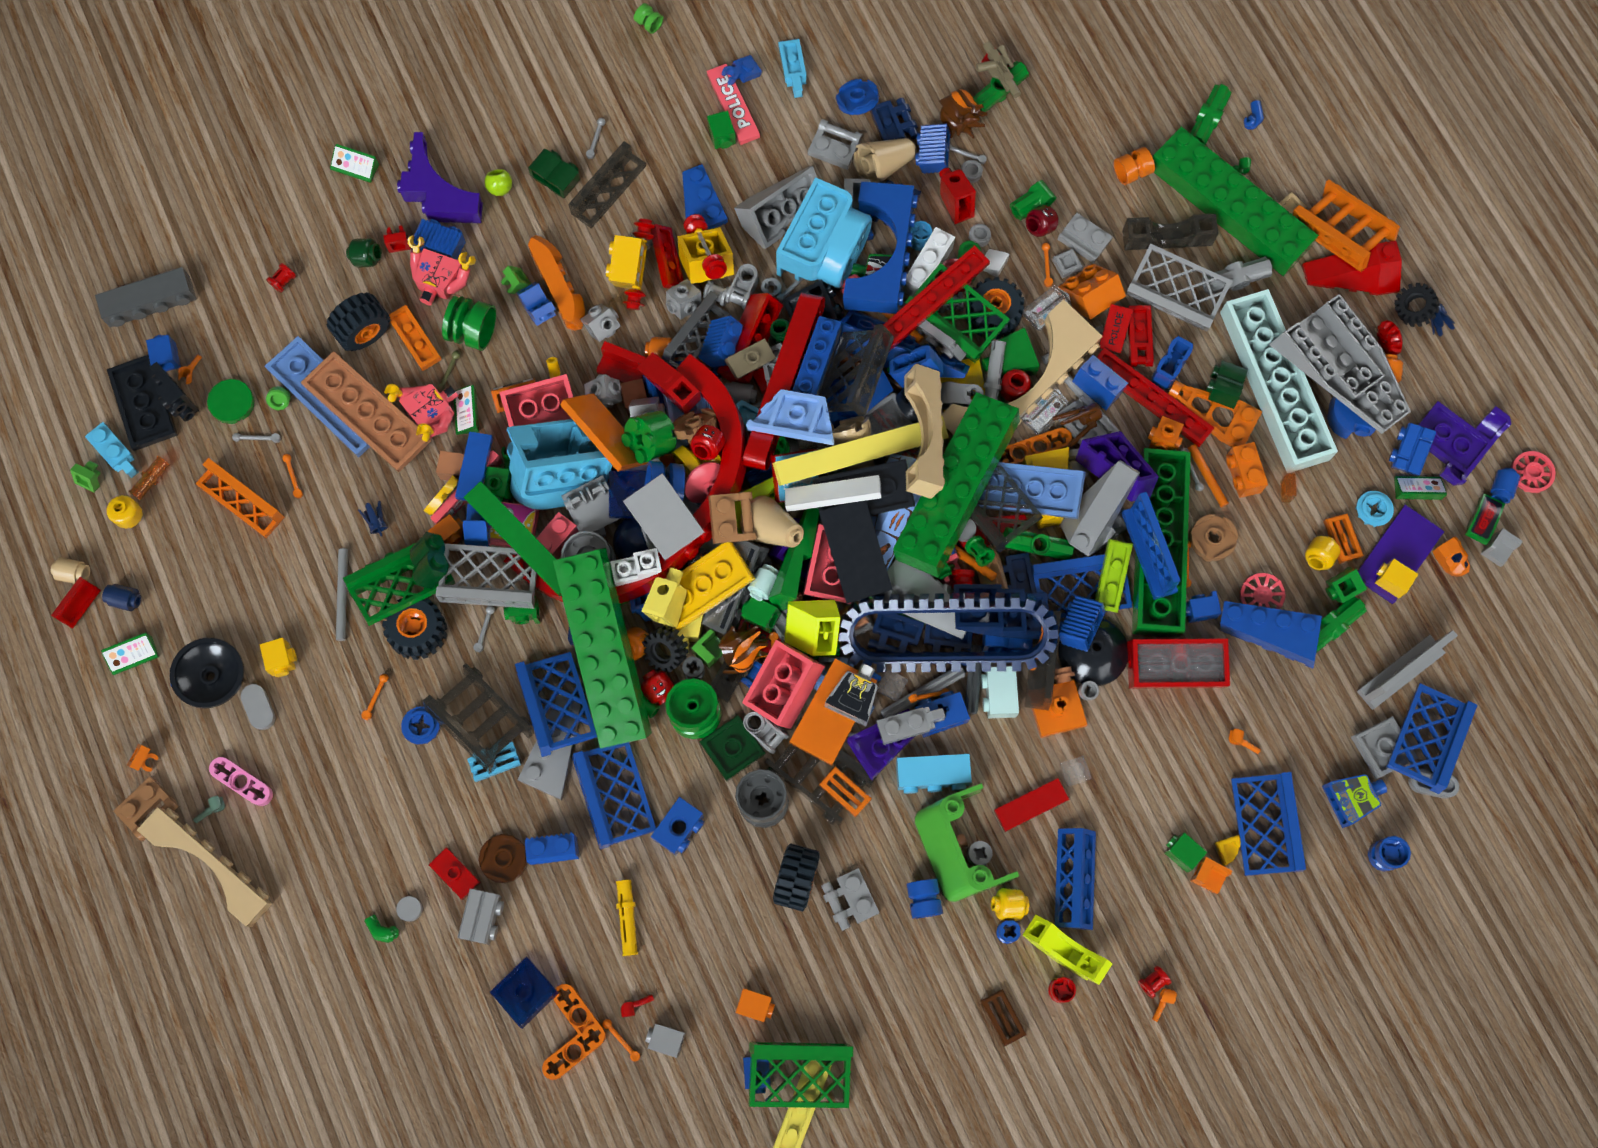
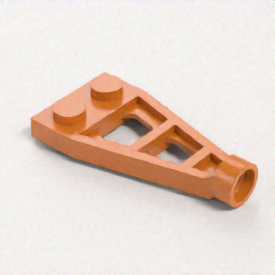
M1177 380L1174 381L1168 392L1170 396L1212 425L1214 430L1211 434L1230 447L1246 444L1262 414V411L1241 400H1238L1234 409L1208 400L1209 392L1186 386ZM1199 397L1210 402L1211 405L1207 413H1201L1192 406L1194 398ZM1222 407L1233 412V418L1227 427L1220 426L1213 419L1212 413L1215 408Z

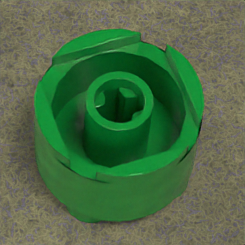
M653 410L631 417L626 422L624 434L621 436L623 445L633 451L637 462L640 464L672 453L677 442L676 437H673L671 431L675 429L672 421L660 410Z

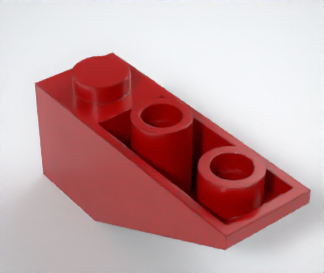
M654 352L636 367L684 414L688 413L701 400L699 390Z

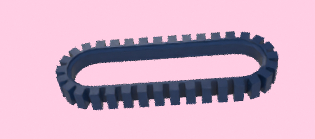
M996 592L995 601H990V593H980V601H975L974 593H965V602H960L959 593H950L949 602H945L944 593H935L934 602H930L929 594H920L919 602H915L914 594H905L904 603H900L899 594H890L889 603H885V594H877L873 604L870 598L867 597L860 599L859 604L854 602L848 608L841 621L838 634L839 641H843L841 649L844 655L852 652L849 661L855 666L860 660H863V664L870 667L872 663L877 664V673L886 672L888 664H891L892 672H901L902 664H906L907 672H916L917 664H921L922 672H931L932 663H936L937 672H946L947 663H951L952 672H961L962 663H966L967 672H976V663H982V672H990L991 663H997V671H1006V663H1012V671H1021V662H1026L1028 670L1037 667L1036 658L1043 664L1050 658L1049 651L1054 653L1058 639V624L1053 610L1049 611V605L1042 599L1035 605L1036 596L1028 593L1025 602L1020 601V592H1011V601H1005V592ZM1025 612L1036 617L1043 628L1042 639L1035 647L1026 651L875 653L861 647L856 640L854 632L857 622L864 616L883 613Z

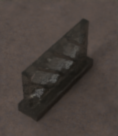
M876 324L873 330L842 333L819 396L825 397L826 400L833 395L834 399L827 404L829 412L855 411L858 416L867 414L894 340V336L883 324ZM852 339H855V340H856L855 342H853L850 346H848V347L846 348V345H847V343H848V340H852ZM869 339L868 344L864 347L863 343ZM860 346L861 350L851 357L850 354ZM848 357L849 360L839 367L840 362ZM862 358L861 364L857 366L855 363ZM853 366L854 369L844 376L843 373ZM840 376L841 380L831 386L833 381ZM855 377L854 383L849 385L848 382ZM846 385L847 388L837 396L836 392ZM848 397L846 404H842L841 401Z
M998 463L997 470H994L993 474L1002 475L1004 477V485H991V476L985 488V500L978 501L970 517L998 554L1005 549V545L1043 518L1041 513L1000 463ZM990 490L1002 491L1001 502L988 501ZM1006 491L1016 492L1019 495L1017 504L1005 503ZM987 505L1000 507L998 518L987 516ZM1004 507L1017 508L1015 519L1002 518ZM1020 509H1029L1034 516L1028 521L1019 520ZM1001 523L1014 524L1013 532L1004 537L1000 532Z

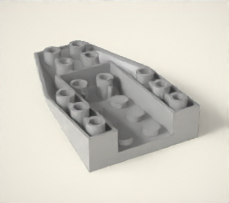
M1340 294L1325 303L1300 323L1298 322L1269 344L1381 434L1411 412L1381 346Z

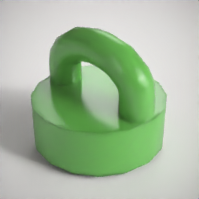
M272 387L266 395V402L274 410H283L288 406L291 394L283 387Z

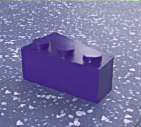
M1121 431L1082 440L1075 461L1098 478H1101L1121 460L1140 472L1127 499L1131 502L1136 501L1139 494L1147 492L1148 496L1151 497L1159 476Z

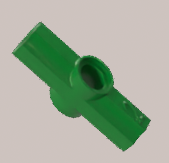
M1015 61L1013 63L1014 67H1008L1018 86L1029 76V72L1022 62ZM992 77L991 82L978 92L973 99L977 105L983 104L984 107L980 111L987 112L996 103L1004 101L1010 91L1006 92L1000 80Z
M1223 84L1214 86L1208 100L1202 105L1195 120L1196 123L1190 132L1204 145H1206L1213 129H1216L1224 113L1223 109L1232 93Z
M1005 527L1001 537L1002 547L1062 560H1069L1074 551V547L1066 539ZM1037 538L1041 541V546L1038 550L1034 547V542Z
M1356 597L1349 599L1337 610L1331 611L1321 620L1316 653L1331 640L1334 641L1350 628L1349 625L1367 612L1365 604Z

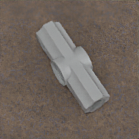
M1266 257L1247 263L1242 261L1234 262L1225 267L1224 270L1215 272L1232 280L1229 287L1232 291L1243 289L1251 282L1271 277L1273 274L1272 264ZM1218 280L1209 283L1213 294L1222 292L1226 285ZM1205 284V285H1203V289H1204L1205 293H1207V294L1209 295L1208 290H1207V287H1206V284Z

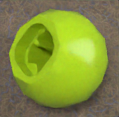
M493 170L488 172L485 177V187L492 195L504 196L512 188V178L506 170Z

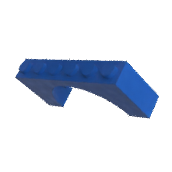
M861 181L858 198L859 211L875 216L885 222L894 233L897 244L892 257L881 269L864 277L846 278L843 294L844 309L896 314L899 310V305L903 306L904 292H901V289L907 283V272H904V268L909 266L910 253L907 252V247H912L913 233H910V227L915 226L916 215L912 213L913 208L918 206V195H914V185Z

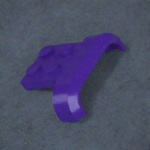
M1437 401L1418 425L1436 431L1429 452L1446 464L1439 473V476L1451 485L1457 486L1463 485L1467 481L1466 478L1491 446L1510 427L1511 419L1509 415L1495 406L1474 428Z

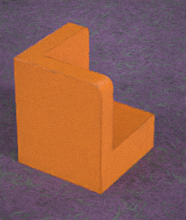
M1205 857L1199 862L1191 881L1214 894H1218L1226 877L1231 875L1232 870Z

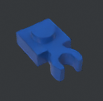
M748 55L733 61L732 66L724 67L721 75H730L731 77H729L727 83L728 85H733L737 79L745 83L760 77L762 70L753 57Z

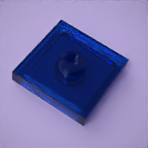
M646 470L609 471V518H634L623 500L644 486Z
M527 956L490 991L492 996L521 1029L559 994L556 988Z

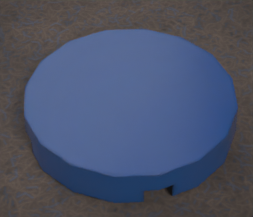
M862 79L848 81L840 87L838 95L836 94L838 108L843 113L849 115L867 113L879 101L877 85L870 80H867V82L862 81Z

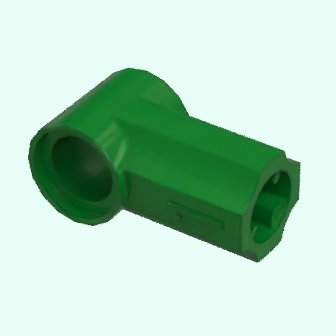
M1040 180L1032 185L1026 194L1010 203V208L1014 217L1021 221L1026 218L1032 209L1053 204L1056 196L1047 184Z

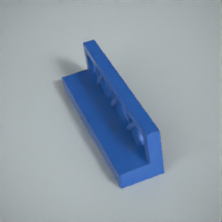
M1084 828L1058 829L1054 924L1057 928L1093 930L1096 831ZM1066 834H1074V844L1070 849L1066 846ZM1070 858L1073 861V869L1068 874L1065 870V862ZM1070 883L1073 889L1072 894L1067 898L1064 895V887ZM1067 907L1072 911L1071 922H1063V912Z

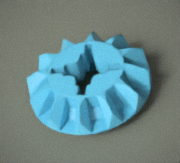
M1379 491L1364 493L1358 499L1355 508L1358 512V518L1364 521V525L1369 524L1373 527L1385 525L1391 520L1394 513L1393 503L1390 498ZM1378 502V505H1377V511H1378V512H1376L1375 514H1373V515L1371 516V515H1370V514H1371V508H1370V507H1372L1373 505H1375V504Z

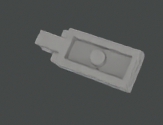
M922 707L877 720L876 723L883 745L928 733L931 729L935 728L934 723L944 721L946 717L943 708L930 711L929 707Z

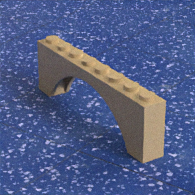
M1064 299L1048 313L1044 321L1049 338V357L1044 374L1026 394L1008 403L1019 408L1020 422L1018 426L1023 421L1021 417L1024 414L1030 415L1038 407L1036 403L1041 398L1046 400L1054 392L1052 388L1057 383L1062 385L1070 376L1068 372L1073 368L1077 370L1085 362L1083 358L1088 353L1092 356L1101 346L1099 342L1103 336ZM952 404L941 414L945 422L949 437L947 439L951 441L968 407Z

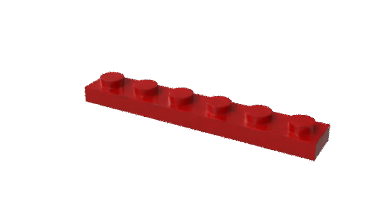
M974 245L877 329L873 336L890 352L990 265V260Z
M1105 347L1097 356L1099 360L1128 382L1123 391L1158 418L1161 419L1164 416L1184 424L1180 434L1198 447L1203 444L1214 430L1212 425Z

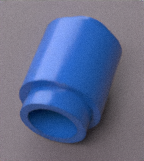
M1503 468L1496 472L1490 491L1491 497L1505 504L1510 503L1511 499L1515 497L1520 481V475L1516 470Z

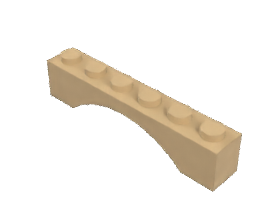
M915 364L904 376V393L919 421L921 449L914 464L906 471V491L931 499L943 489L945 484L943 477L944 458L942 455L944 443L942 439L943 420L941 419L942 383L940 382L939 371Z
M157 807L137 831L154 846L182 849L205 862L215 873L222 885L228 911L246 927H252L272 905L268 900L270 895L260 887L255 889L250 884L251 878L242 871L237 873L231 868L234 864L224 855L219 857L213 851L216 848L205 839L203 841L195 836L197 831L187 823L182 825L177 820L179 815L170 808L165 810Z

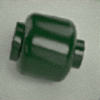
M357 238L349 243L346 255L355 267H373L380 261L382 251L380 245L374 239Z

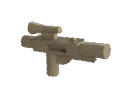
M990 41L986 42L983 47L990 61L977 63L976 71H988L992 77L1000 80L1006 92L1010 91L1014 98L1019 97L1021 91L1014 82V77L1007 67L1009 65L1012 68L1014 65L1007 54L1005 45L995 49Z

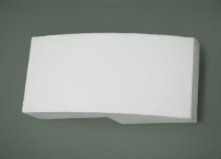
M657 548L633 553L634 557L610 561L615 586L633 583L662 572Z

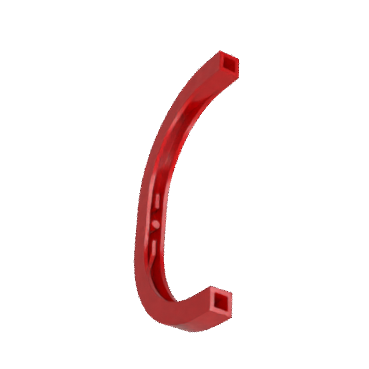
M689 354L676 370L699 390L700 395L711 405L718 419L720 430L725 437L719 472L708 496L739 493L746 472V466L743 465V455L747 445V435L742 416L732 396L719 378L703 363ZM708 496L693 514L704 530V533L666 560L658 552L662 572L633 583L615 586L619 603H624L649 593L656 577L666 579L670 568L680 570L698 554L699 548L712 538ZM507 556L503 562L507 564L511 559ZM523 558L517 561L524 570L529 567ZM515 564L510 567L518 575L521 573ZM537 574L535 588L545 595L563 602L562 596L559 597ZM524 576L523 579L530 584V581Z

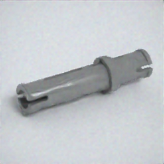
M993 340L991 342L987 379L983 388L985 389V396L998 400L999 391L1002 389L1000 382L1006 342L997 340L995 342Z

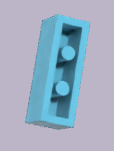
M970 754L903 757L896 759L898 790H903L905 794L918 793V789H928V792H941L942 788L952 787V791H962L972 783Z

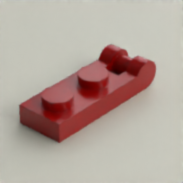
M1129 305L1128 308L1133 309L1128 326L1129 366L1145 365V367H1153L1151 305ZM1138 350L1145 351V356H1138Z

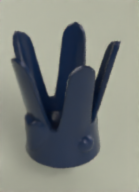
M1440 304L1438 306L1439 312L1435 313L1436 318L1434 320L1430 318L1433 335L1435 333V326L1437 334L1442 336L1444 322L1451 330L1455 329L1453 325L1455 322L1448 316L1443 304Z
M378 501L377 515L371 504L366 503L367 511H364V514L360 509L358 511L367 522L370 533H379L382 537V531L386 530L388 526L383 518L381 501Z

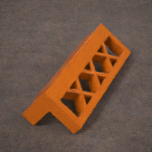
M210 458L202 464L207 471L195 484L265 538L285 518L277 509ZM213 475L216 476L219 487H206L205 483ZM234 490L236 492V500L226 502L224 500V491ZM251 503L253 505V514L243 515L241 513V504ZM268 516L272 519V522L263 530L258 525V517Z

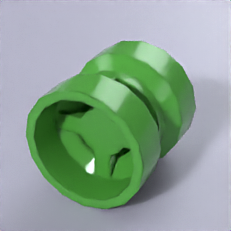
M647 3L639 6L634 14V21L639 25H644L645 30L650 34L655 33L661 27L664 19L660 13L654 12Z

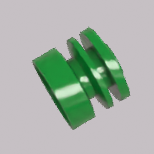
M456 294L450 300L445 311L442 324L443 339L450 342L454 341L457 344L465 342L467 347L483 351L488 346L494 332L496 323L495 306L480 301L474 305L472 299H465V297Z

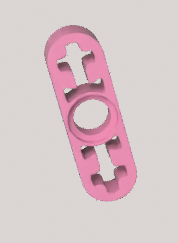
M218 757L210 763L209 772L214 778L251 803L265 806L272 800L273 791L268 785L224 757ZM218 765H225L224 767L232 772V774L228 776L223 772L219 773ZM240 775L247 777V784L243 788H237L235 785V780ZM254 787L259 791L264 789L263 794L265 797L263 799L258 798L255 793L250 791L251 788Z

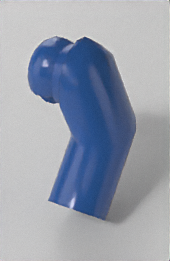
M1259 100L1250 103L1252 114L1248 118L1245 117L1243 122L1246 129H1256L1264 120L1262 105Z

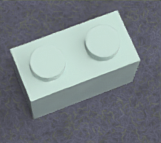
M1006 666V671H997V667H991L990 672L981 674L982 689L986 688V698H983V712H987L988 719L1016 718L1019 714L1016 671H1012V666Z

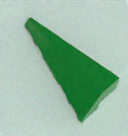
M818 507L804 510L799 525L804 530L803 539L796 547L788 548L768 597L772 605L777 607L779 611L787 609L788 601L797 599L802 562L811 558L819 516Z

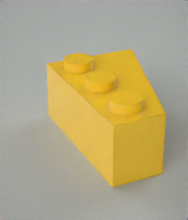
M1069 447L1024 456L1022 465L1068 469ZM1034 514L1038 529L1060 525L1064 517Z

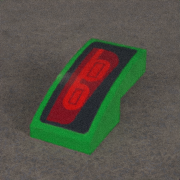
M1483 494L1479 498L1475 514L1469 520L1465 535L1487 545L1497 527L1505 503L1487 494Z

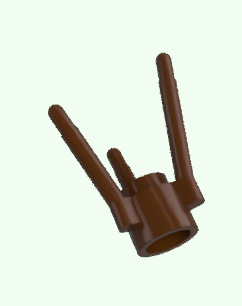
M1092 403L1086 407L1082 406L1078 409L1053 416L1052 420L1055 421L1069 417L1061 421L1060 424L1065 425L1078 419L1082 425L1087 424V427L1066 446L1070 449L1091 429L1097 427L1096 421L1102 419V412L1097 404Z

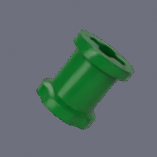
M974 536L967 541L965 550L968 554H972L975 557L976 563L979 566H986L993 561L995 553L992 548H988L984 544V539L981 536Z

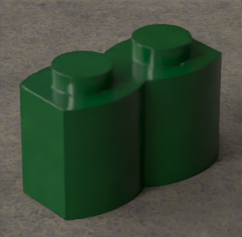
M543 149L528 167L530 176L565 199L580 181L579 169L571 162L566 163L562 161L561 156L557 152Z
M1221 360L1219 366L1214 365L1210 375L1213 379H1210L1206 388V392H1209L1208 400L1234 409L1242 393L1248 369Z
M425 532L410 550V559L414 565L413 578L417 586L432 589L448 572V561L444 555L445 543L441 535Z

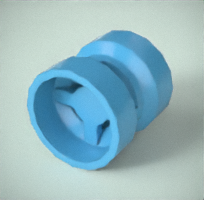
M917 221L915 226L911 227L910 233H913V249L921 251L932 234V227L929 223Z

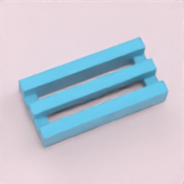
M513 742L467 759L475 782L521 765ZM511 749L510 753L499 756L484 763L475 765L476 762H479L481 760L487 759L489 757L495 756L497 754H500ZM510 758H514L513 762L478 774V771L481 769L508 760Z

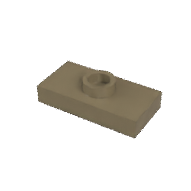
M764 338L726 358L725 362L737 380L774 361L776 357Z

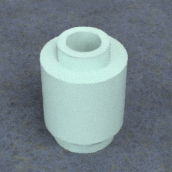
M764 564L762 568H758L754 575L755 580L748 586L750 596L758 601L768 600L779 571L767 564Z

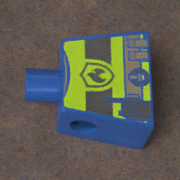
M1366 774L1332 781L1322 786L1342 828L1356 823L1379 808L1381 802L1378 796L1387 793L1386 784L1382 779L1371 783Z

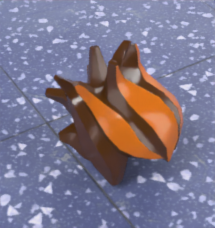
M958 89L953 91L951 95L939 100L942 105L940 120L943 124L947 123L950 130V138L954 136L955 132L958 137L962 132L974 139L975 136L972 128L985 127V124L977 121H979V117L988 116V113L980 111L984 107L983 104L977 105L971 94L966 90Z
M743 622L741 629L736 631L734 626H731L722 636L719 648L722 650L726 664L730 667L723 670V673H744L750 669L757 659L768 655V653L760 650L768 646L766 643L767 639L757 638L761 631L754 633L758 625L747 630V623Z

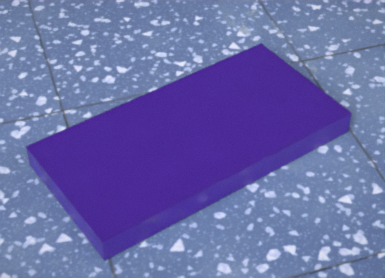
M1404 505L1357 570L1365 586L1389 603H1395L1398 599L1397 597L1375 584L1379 577L1376 574L1379 567L1383 563L1388 564L1391 560L1396 559L1417 572L1445 531L1407 505Z

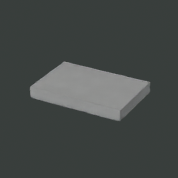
M663 473L623 500L665 560L704 533V530Z

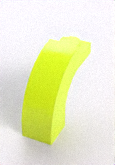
M1038 915L1034 916L1023 933V936L1060 965L1081 978L1090 980L1100 985L1112 966L1108 959L1081 946L1065 935L1053 923Z

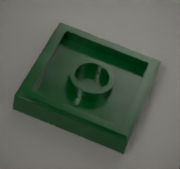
M739 714L699 741L726 782L766 755L756 738L744 728L743 720Z

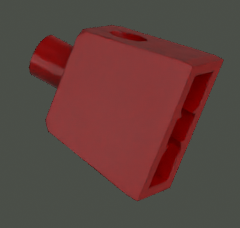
M951 168L942 169L939 173L941 178L940 195L954 225L975 217L976 191L963 171L958 169L952 172Z

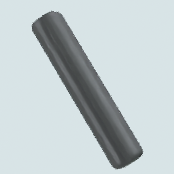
M972 645L970 652H982V646ZM976 663V672H968L965 706L968 714L975 715L978 712L982 663Z

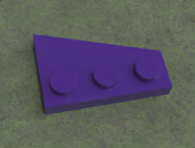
M906 709V710H904V711H902V712H900V713H898V714H901V713H904V712H908V711H910V710H909V709ZM875 724L848 737L847 743L872 781L914 737L883 745L878 726Z

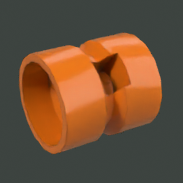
M1141 147L1132 151L1130 155L1125 154L1114 160V170L1119 181L1123 185H1127L1138 180V177L1143 178L1154 173L1155 164L1149 150L1146 147Z

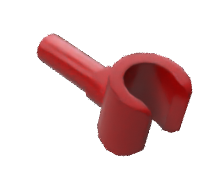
M653 995L624 1003L621 1006V1016H635L634 1007H639L653 1001Z

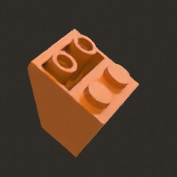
M1096 264L1084 267L1083 271L1067 278L1063 284L1058 286L1072 307L1081 316L1090 320L1108 309L1110 304H1115L1126 297L1118 273Z

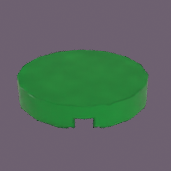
M235 379L224 380L216 384L209 392L207 399L208 410L214 418L227 424H234L241 419H246L252 412L255 403L250 388L245 383Z

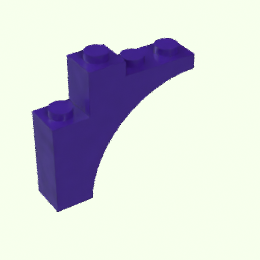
M414 132V139L410 141L412 160L408 161V171H402L401 180L397 182L398 193H401L405 202H422V212L426 214L428 221L433 219L444 223H482L483 202L480 194L464 191L443 180L429 163L427 141L423 132Z

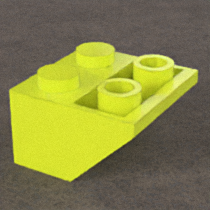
M788 601L785 643L811 656L836 655L840 625V614L836 601Z

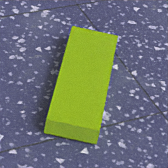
M1108 539L1095 597L1096 601L1103 602L1106 611L1118 613L1133 547L1131 543Z

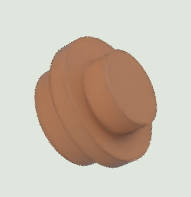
M1071 667L1052 670L1053 676H1051V680L1056 679L1057 684L1071 681V676H1075V673L1072 672Z

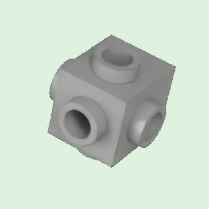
M688 279L676 286H672L666 291V307L671 314H675L680 320L693 314L701 304V291L691 284Z
M603 304L593 306L588 311V314L580 319L591 337L599 342L613 336L616 330L621 327L617 321L619 316L612 307L608 308Z
M599 375L596 379L584 384L585 395L594 393L607 409L622 401L621 386L618 379L611 378L609 375Z

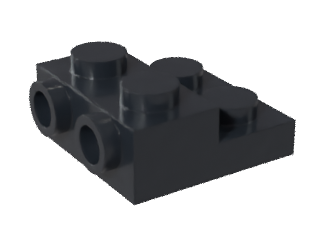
M822 280L783 299L790 319H792L801 293L825 297L822 317L841 321V317L844 316L842 307L839 303L836 304L833 299L836 296L833 286L824 283Z
M155 362L149 368L155 374L152 376L153 380L159 385L155 389L161 396L158 400L174 417L179 415L183 421L191 420L199 409L173 378Z

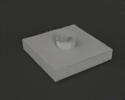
M1393 716L1351 737L1376 780L1395 771L1386 767L1400 732V727ZM1404 737L1408 747H1411L1406 737ZM1414 750L1410 751L1414 760H1417L1418 757ZM1405 753L1397 755L1395 763L1402 766L1410 763Z

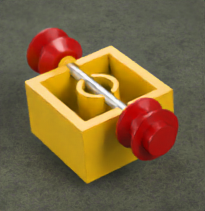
M699 214L687 217L684 221V229L687 234L677 236L679 258L690 283H702L707 280L734 275L733 253L721 228L708 230L704 217Z
M642 218L639 219V222H634L638 229L636 232H632V234L636 238L615 235L614 241H611L609 246V254L612 255L611 264L608 263L606 267V277H609L608 280L615 287L628 289L624 291L628 298L622 303L626 304L627 309L638 311L640 307H645L641 303V298L646 297V295L640 291L648 247L645 243H647V240L655 237L651 234V229L656 228L652 224V220Z

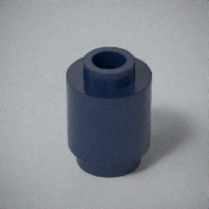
M113 584L105 587L102 600L110 607L133 611L139 607L141 595L136 588Z

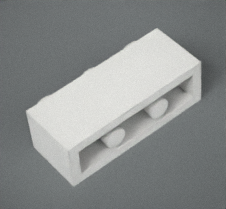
M935 227L909 270L906 286H903L902 292L910 296L914 295L937 266L947 260L953 250L955 236Z

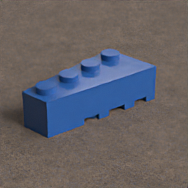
M1224 601L1220 631L1246 642L1257 644L1268 651L1284 655L1285 658L1293 661L1296 660L1313 669L1322 616Z

